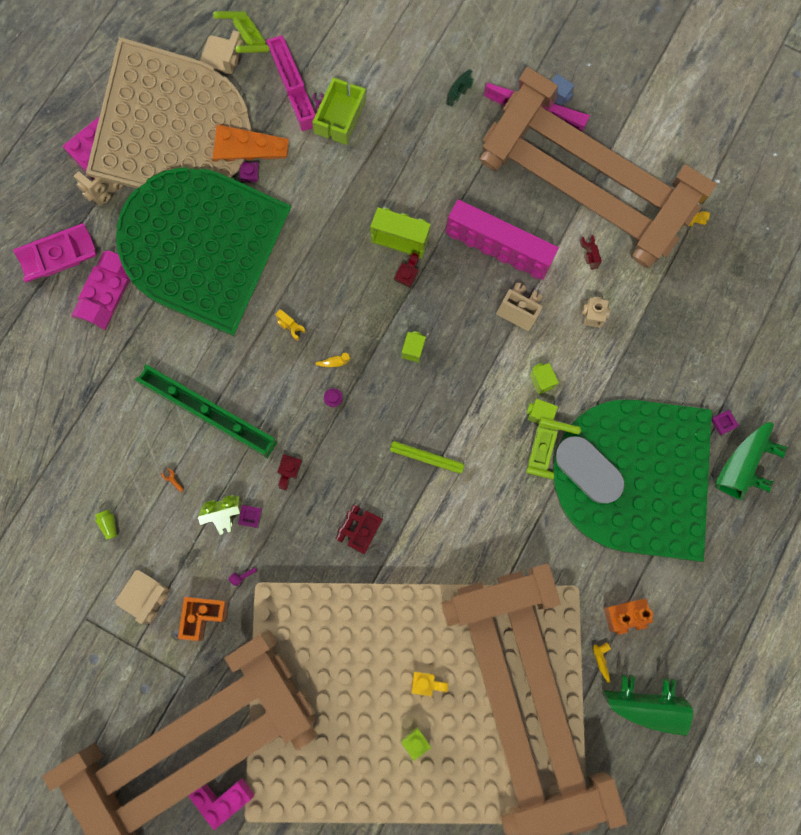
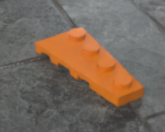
M217 125L212 162L219 160L235 161V159L253 160L254 158L285 159L287 157L289 139Z

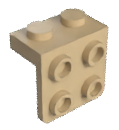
M233 30L230 40L210 35L200 61L213 67L216 71L233 75L240 53L236 52V47L243 46L244 44L240 32Z
M79 171L74 175L78 182L76 186L83 192L82 195L89 202L93 200L99 206L107 203L111 199V195L121 190L124 186L102 180L101 178H96L91 182Z
M136 570L117 597L115 604L136 617L135 621L148 625L156 617V611L160 605H163L167 600L170 589L142 571Z

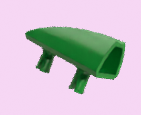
M768 422L755 430L741 443L722 469L715 483V488L738 500H744L748 488L751 486L768 493L770 492L774 481L756 475L757 466L763 453L768 452L784 458L788 448L787 446L770 441L769 437L774 428L772 422Z
M623 674L621 692L603 690L602 694L610 708L623 718L652 730L683 736L688 735L693 719V707L685 697L675 696L676 680L670 679L669 683L666 678H663L662 695L633 693L635 676L630 675L628 680L626 675Z

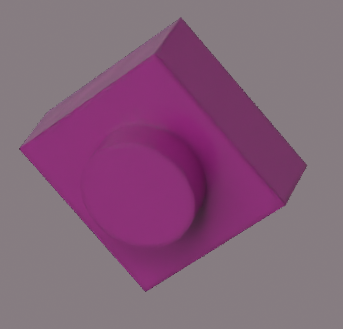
M243 162L240 165V182H259L258 162Z
M730 410L711 419L720 436L739 427Z
M242 505L238 525L259 528L262 508Z

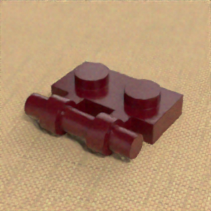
M353 505L351 510H348L347 518L342 527H339L337 531L339 533L335 540L342 543L346 536L350 538L347 546L365 555L383 519L366 510L361 517L357 515L360 507ZM353 521H356L358 525L353 533L349 529Z

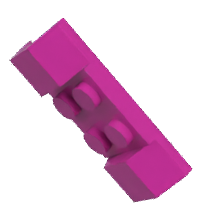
M84 223L13 249L21 264L25 283L43 276H51L97 256L92 237Z
M109 250L102 253L78 297L79 301L71 314L72 318H80L93 323L103 330L107 329L130 282L117 253Z

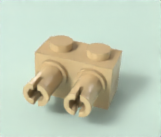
M516 283L513 290H508L496 315L529 331L543 307L539 304L542 300V295L539 293L538 297H536L538 292L534 291L528 299L522 296L526 291V287L523 285L520 289L521 283Z

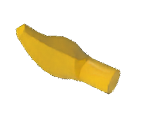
M343 353L342 356L330 357L315 363L321 367H338L347 364L351 358L348 353Z
M607 642L599 647L594 644L593 651L596 663L603 677L609 683V672L603 654L611 650Z

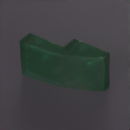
M467 70L455 81L448 92L446 105L453 107L455 101H459L461 94L465 95L467 89L472 88L474 78H472L473 70Z

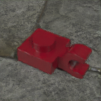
M593 235L590 236V243L585 242V238L582 237L580 245L587 250L585 254L586 263L590 265L591 270L598 269L602 260L598 246L595 245V237Z
M413 252L408 264L402 262L394 277V281L411 288L419 273V270L415 267L420 255Z
M283 454L277 471L278 474L282 475L278 484L279 489L287 491L290 479H297L302 464L301 459Z

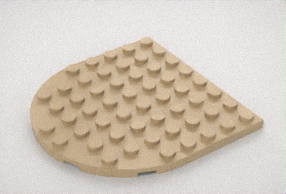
M119 37L86 176L101 178L105 181L136 189L147 182L146 180L152 176L175 168L187 167V169L200 170L203 168L233 178L245 159L212 162L216 126L222 125L251 131L246 105L234 85L226 77L214 71L213 67L193 58Z

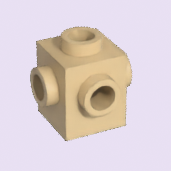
M601 297L589 298L588 302L584 303L582 307V315H584L583 325L602 328L610 315L608 301L603 300Z

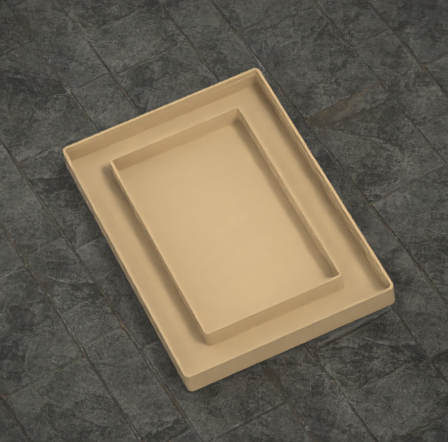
M258 583L255 586L253 639L270 629L278 643L272 647L274 653L281 655L292 673L290 679L297 691L302 690L315 711L313 717L316 721L312 726L318 736L298 750H295L291 741L285 744L281 736L247 757L246 784L255 794L245 804V819L248 822L502 824L500 816L510 814V807L518 805L468 625L458 626L457 624L448 627L441 606V602L451 600V597L459 595L458 588L469 585ZM556 586L561 605L548 609H538L537 605H534L533 610L586 785L579 589L576 586ZM508 613L492 617L543 795L547 797L560 793ZM414 672L435 674L434 681L449 683L448 692L433 690L432 696L411 694ZM258 698L250 703L249 724L266 713ZM418 727L431 745V749L413 761L402 745L401 739Z

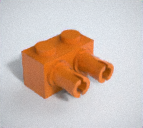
M647 598L603 608L609 631L616 632L617 635L628 633V628L635 627L636 630L648 628L647 624L653 623V612L649 608Z

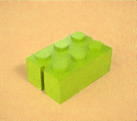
M333 77L312 122L314 134L328 139L332 136L333 141L347 145L366 103V89L351 84L350 96H348V82Z
M377 207L370 226L371 242L409 255L414 252L420 255L419 258L423 259L429 242L431 224L423 219L411 218L404 213L398 214L388 208Z

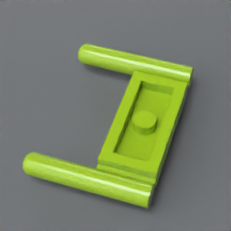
M215 11L213 13L215 19H233V24L247 44L237 46V53L269 52V46L265 45L266 41L245 11Z
M541 417L526 473L554 480V472L547 469L557 437V431L562 430L580 434L581 428Z

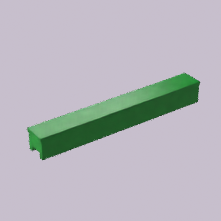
M145 364V369L141 375L136 377L135 380L139 385L267 459L278 443L272 436Z

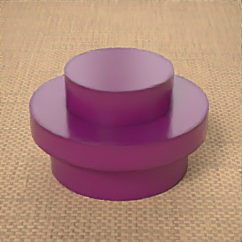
M332 388L325 392L324 402L327 406L337 407L342 403L343 396L338 389Z

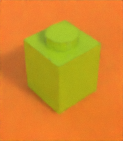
M408 332L401 358L419 363L426 337L420 332Z
M539 363L533 367L530 377L539 395L557 387L559 382L550 363L545 365Z
M536 398L534 403H530L526 413L529 414L527 420L539 424L541 417L554 420L558 406Z
M418 727L401 739L402 745L413 761L431 749V745Z

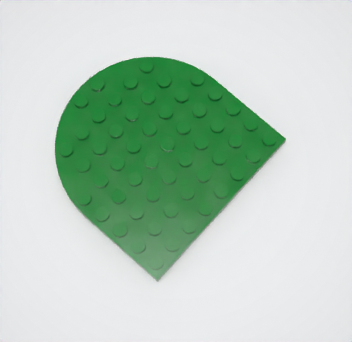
M187 167L156 174L131 193L120 212L116 228V245L123 269L136 288L152 301L234 337L292 206L228 176L208 169H187Z
M625 399L599 404L581 414L571 424L580 427L581 433L574 434L565 431L558 446L569 437L586 439L621 473L624 480V489L621 496L611 503L594 502L559 468L555 452L553 484L559 504L568 520L585 537L611 550L704 562L712 410Z

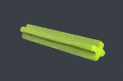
M393 441L390 447L391 452L459 474H462L464 470V463Z

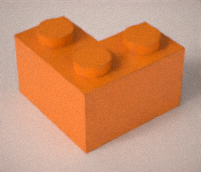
M184 597L178 639L203 641L206 620L226 622L229 602Z

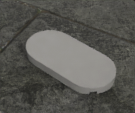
M569 437L561 442L556 451L557 465L591 500L605 504L611 503L621 496L624 489V480L621 473L590 442L581 437Z

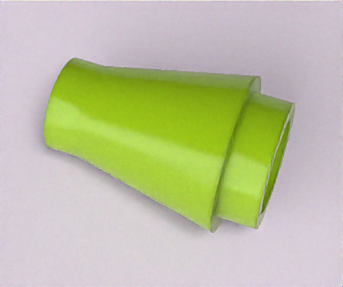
M110 509L95 514L96 520L94 521L106 540L118 536L114 513H111Z

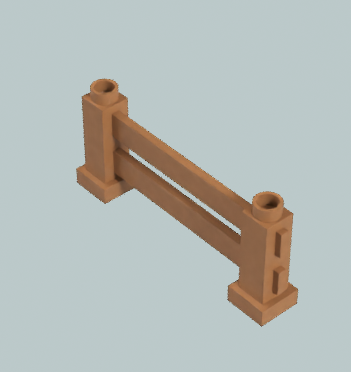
M526 67L519 78V92L514 91L503 108L504 115L498 123H493L484 137V153L479 160L485 166L497 172L500 166H505L510 159L637 239L639 242L631 257L640 265L650 269L653 263L659 260L661 255L667 258L680 239L676 236V233L683 224L687 227L701 208L697 203L703 205L717 186V183L685 164L671 185L675 190L544 109L546 107L550 110L558 98V85L531 68ZM531 128L660 209V212L653 221L526 142L523 138Z
M549 563L526 569L528 576H523L522 571L498 577L499 584L484 588L483 583L480 582L458 588L459 595L451 597V600L441 602V606L448 627L457 624L458 626L468 625L518 805L510 807V814L500 816L505 835H562L569 832L575 835L598 828L597 824L602 822L610 829L627 825L614 779L602 771L589 775L590 784L585 785L533 610L534 605H537L538 609H548L561 605ZM508 613L560 792L544 797L492 618Z
M270 629L225 657L233 673L241 669L244 674L242 678L100 769L96 761L104 756L95 742L42 776L50 791L59 786L63 797L73 815L76 816L85 835H137L135 832L137 828L277 737L281 736L285 744L291 741L295 750H298L318 736L312 726L316 721L313 717L315 711L302 690L297 691L290 679L292 673L281 655L274 653L272 647L278 643ZM257 698L259 699L266 711L265 714L121 807L113 793L115 790Z

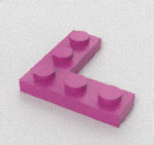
M242 778L219 798L215 796L207 784L188 796L208 824L215 830L247 804L255 794Z

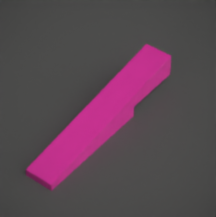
M283 35L266 40L301 131L313 128L312 122L316 114Z
M487 83L484 96L505 106L514 91ZM553 104L550 110L544 107V109L581 132L584 131L590 115Z

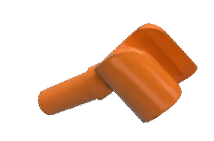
M167 468L170 471L168 477L161 473V477L170 481L179 492L184 490L174 478V472L170 468Z

